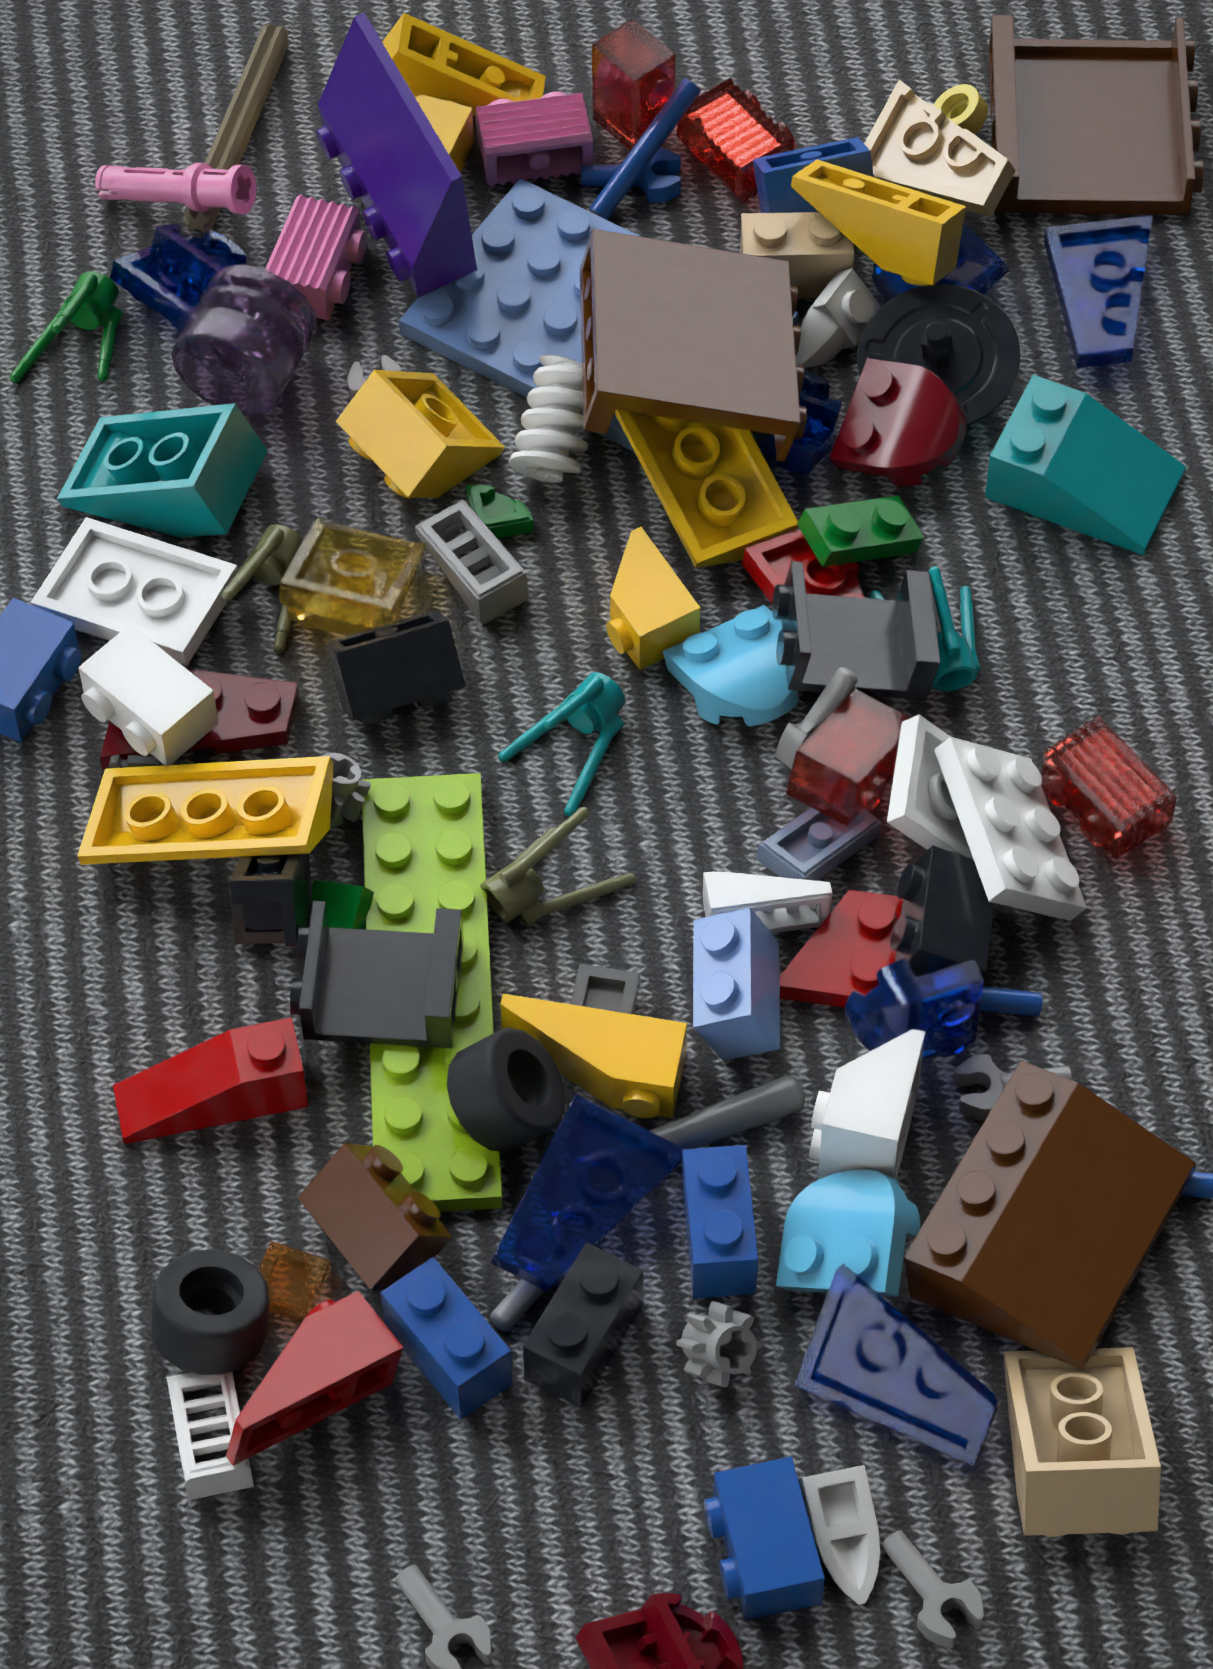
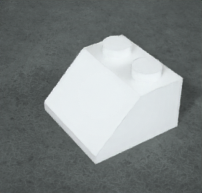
M912 1029L836 1069L831 1092H818L811 1128L814 1129L809 1152L810 1159L819 1160L818 1180L835 1173L858 1169L875 1170L897 1180L918 1096L925 1038L924 1031Z

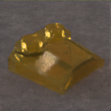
M316 518L280 581L279 601L286 607L288 616L302 626L346 636L399 621L400 608L424 558L426 543L410 542L325 522V519Z

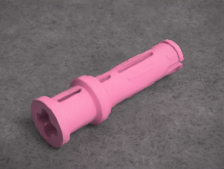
M194 163L186 168V170L102 165L95 179L96 190H109L100 191L98 196L102 200L175 202L185 204L194 212H207L211 207L228 208L233 214H247L251 210L256 197L255 175L247 165H234L229 170L212 169L207 163Z

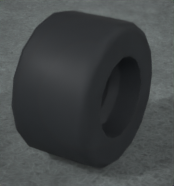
M505 1028L456 1053L448 1067L447 1090L452 1109L460 1125L470 1137L488 1150L503 1153L509 1152L555 1129L564 1115L566 1095L561 1074L552 1056L544 1046L523 1030Z
M196 1250L176 1257L160 1271L153 1287L151 1309L153 1343L162 1357L181 1370L199 1375L225 1374L244 1367L259 1354L266 1338L270 1303L268 1283L256 1266L239 1255L222 1250ZM198 1309H215L225 1312V1314L204 1315L195 1311Z

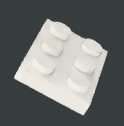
M86 517L32 599L31 605L74 622L75 630L109 641L131 624L178 663L187 666L228 601L222 597V593L239 571L235 564Z
M949 737L934 749L988 901L1069 921L1087 909L1078 885V873L1069 861L1060 837L1059 822L1050 811L1041 787V774L1032 763V760L954 737Z

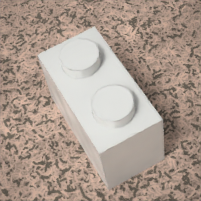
M131 624L78 667L84 692L81 695V699L88 711L101 722H106L109 719L122 730L125 739L134 750L143 756H147L150 753L164 765H171L218 724L213 690Z

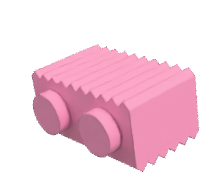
M550 92L541 98L515 102L509 99H498L489 105L476 107L477 139L486 181L492 187L497 183L504 185L508 181L514 184L520 178L525 181L529 178L536 181L539 177L547 179L549 176L557 178L561 174L565 176L571 173L578 175L581 173V165H593V137L582 92L574 94Z
M302 194L296 197L262 275L266 307L330 320L334 304H343L347 298L351 280L349 272L351 263H361L367 247V231L361 230L359 210L354 205L348 208L344 203L337 205L334 201L329 203L323 199L317 201L312 196L308 199Z

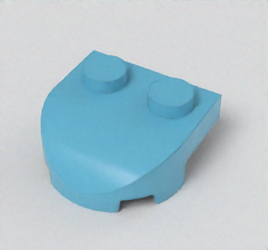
M765 605L744 611L730 621L706 632L693 634L685 639L684 642L663 651L667 670L694 696L698 715L712 724L718 725L721 721L720 716L743 717L747 726L763 724L783 716L793 709L799 701L798 691L788 690L786 666L778 665L777 640L779 632L782 630V621L774 620L772 611Z
M858 1169L843 1171L815 1181L794 1199L786 1214L776 1286L788 1291L898 1297L906 1237L915 1238L921 1229L917 1206L907 1199L904 1191L897 1184L898 1180L875 1170Z

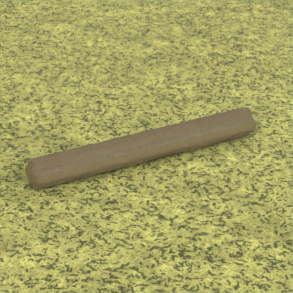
M271 23L262 27L205 161L212 169L229 170L234 165H239L290 42L287 38L289 33L285 27H276ZM186 206L184 211L185 225L191 230L198 229L204 233L208 232L213 228L221 208L211 207L207 212H194Z

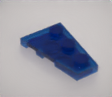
M1153 215L1045 227L1043 242L1076 368L1132 361Z
M575 1094L490 1263L548 1292L568 1273L586 1243L595 1247L682 1162V1149L684 1148Z
M844 1263L836 1269L794 1386L974 1465L980 1458L1001 1399Z

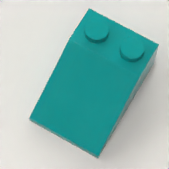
M1033 374L990 454L985 498L1144 556L1185 474L1186 466L1087 393Z
M236 403L100 417L57 500L62 507L180 538L227 534L268 450Z

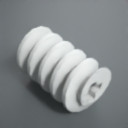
M541 355L539 359L544 367H539L533 375L534 384L538 388L532 389L527 396V403L532 409L526 410L521 417V424L526 430L520 431L515 437V446L520 451L514 452L508 462L514 470L525 476L539 481L559 483L563 481V473H579L582 469V465L569 457V452H584L588 448L587 442L575 436L576 430L584 431V416L581 414L583 409L582 363L557 355Z

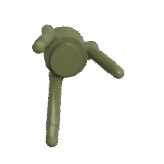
M278 524L270 525L266 528L255 548L251 550L245 562L238 569L239 572L223 591L222 597L225 600H231L253 575L268 585H278L281 581H288L273 645V651L276 654H281L285 649L300 587L309 572V568L301 562L307 549L305 541L293 529Z
M579 808L557 828H549L512 863L481 883L480 887L487 892L489 906L504 923L508 924L517 917H520L528 927L544 915L603 896L636 882L635 874L627 873L540 903L538 902L537 896L544 892V886L532 867L588 818L590 813L588 808Z

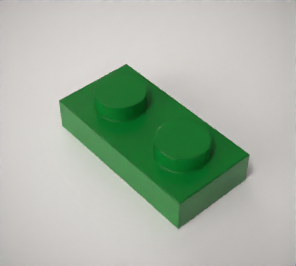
M899 495L807 508L803 511L797 522L799 529L822 567L916 553L925 538Z

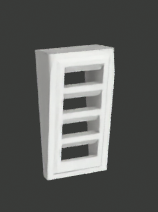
M732 872L703 873V906L706 917L751 907L771 933L819 927L831 913L832 889L830 882Z
M232 1371L218 1375H199L189 1372L167 1377L189 1500L254 1487L249 1458L234 1466L226 1457L199 1463L195 1461V1456L228 1449L235 1420L240 1414ZM222 1386L223 1394L184 1401L183 1393ZM221 1407L226 1408L227 1414L188 1422L187 1414ZM225 1428L230 1429V1435L192 1442L191 1435Z

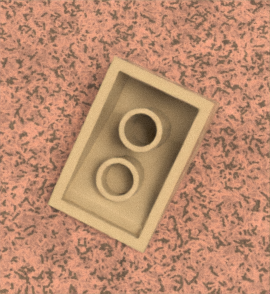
M1095 1348L1083 1370L1036 1350L1004 1351V1370L1016 1493L1024 1536L1045 1535L1059 1537L1066 1534L1091 1533L1123 1535L1132 1532L1158 1531L1161 1464L1134 1348Z

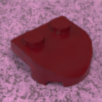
M867 358L829 460L838 469L886 476L895 486L907 487L922 483L920 476L930 472L939 464L944 467L949 466L957 456L966 434V416L960 409L958 400L953 392L930 370L913 364Z
M674 1593L652 1594L641 1609L586 1623L575 1637L591 1669H743V1657L735 1635L717 1613L711 1611L704 1616L694 1609L680 1604L682 1596Z

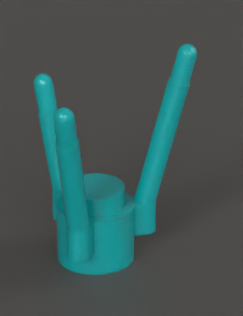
M933 566L929 569V575L941 631L937 633L940 665L932 685L938 691L947 692L958 690L971 684L976 679L977 672L981 670L975 647L971 588L963 586L960 589L962 637H960L959 632L955 631L940 569ZM873 590L870 593L871 599H884L877 590Z
M598 672L590 673L557 708L502 750L498 755V759L501 762L509 761L565 719L582 733L590 734L594 730L599 731V737L564 809L565 815L570 817L577 811L612 738L624 726L623 720L617 715L625 705V696L622 689L610 677Z

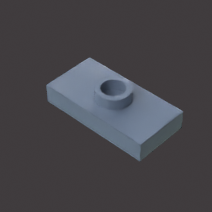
M835 790L760 843L756 860L779 877L818 881L879 836L882 822L842 792Z

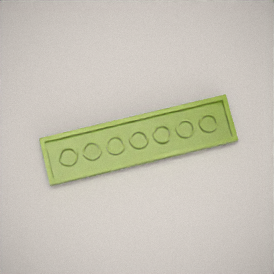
M481 773L361 779L371 783L368 794L363 797L365 802L362 806L365 888L374 892L371 907L366 916V930L434 933L437 908L460 909L462 912L464 937L452 1048L370 1044L373 1146L380 1145L391 1151L400 1160L403 1166L401 1174L413 1189L427 1196L440 1212L501 1209L503 1207L500 1152L488 1150L470 1137L460 1125L452 1109L447 1090L448 1067L456 1053L494 1033L487 892L480 887L481 883L486 880Z

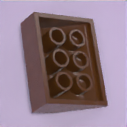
M1021 1060L903 1257L909 1296L1083 1370L1196 1170V1163L1078 1082Z

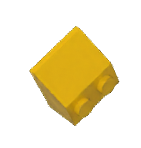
M373 370L336 420V423L350 436L348 439L350 446L362 457L372 460L386 474L384 477L386 484L395 493L408 499L440 497L497 458L505 449V446L434 373Z

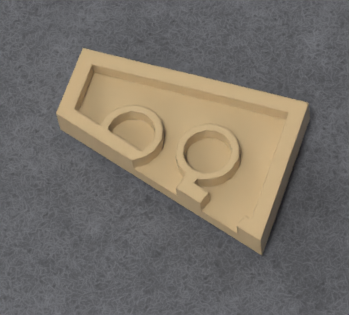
M898 80L864 143L871 153L874 178L966 206L967 211L990 217L994 213L1016 171L1006 157L966 128L962 129L948 119L943 111L932 103L922 100L910 87Z

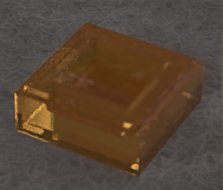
M271 1241L258 1268L268 1283L269 1312L302 1323L306 1315L316 1306L331 1272L330 1260Z

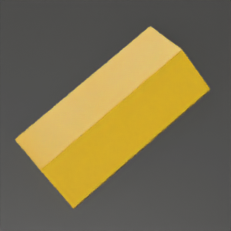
M615 409L614 413L695 568L741 561L745 548L797 529L798 520L750 430Z
M330 756L105 769L77 857L80 864L85 865L308 854L330 830L333 783L332 759Z

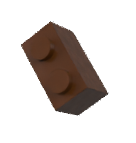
M344 1143L297 1198L370 1290H385L432 1257L435 1258L453 1237L439 1221L440 1211L427 1196L415 1191L401 1174L403 1166L391 1151L380 1145L370 1146Z

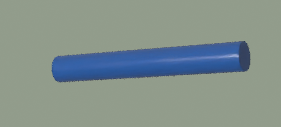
M686 78L681 81L589 208L591 213L608 220L700 94L701 90L698 86Z

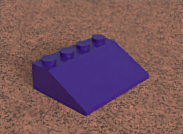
M361 13L353 18L319 100L318 108L322 127L316 129V135L328 160L337 157L343 167L339 170V175L349 197L352 200L360 197L366 209L362 210V214L375 241L384 238L390 250L386 251V256L395 277L399 282L407 279L419 298L477 271L463 179L366 14Z

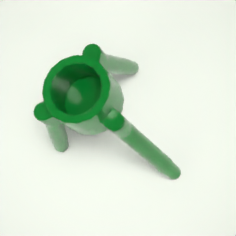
M95 271L82 273L70 295L65 299L60 311L10 374V381L18 383L54 337L70 321L75 326L84 330H93L97 326H104L97 378L100 382L106 381L112 360L116 329L123 316V312L114 306L119 297L117 285L104 274Z

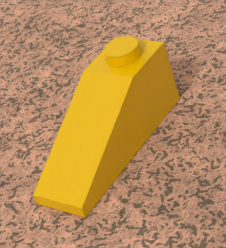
M406 13L402 14L382 41L414 97L426 95L472 107L473 116H476V107L489 105L498 99H509L515 102L543 97L546 76Z
M815 160L792 176L791 187L881 269L901 275L902 280L912 285L933 286L956 268L966 206L820 160Z
M509 994L502 995L500 1004L502 1029L513 1028L523 1030L537 1039L552 1056L561 1075L611 1108L624 1110L626 1113L638 1118H653L655 1116L673 1118L686 1058L687 1023Z

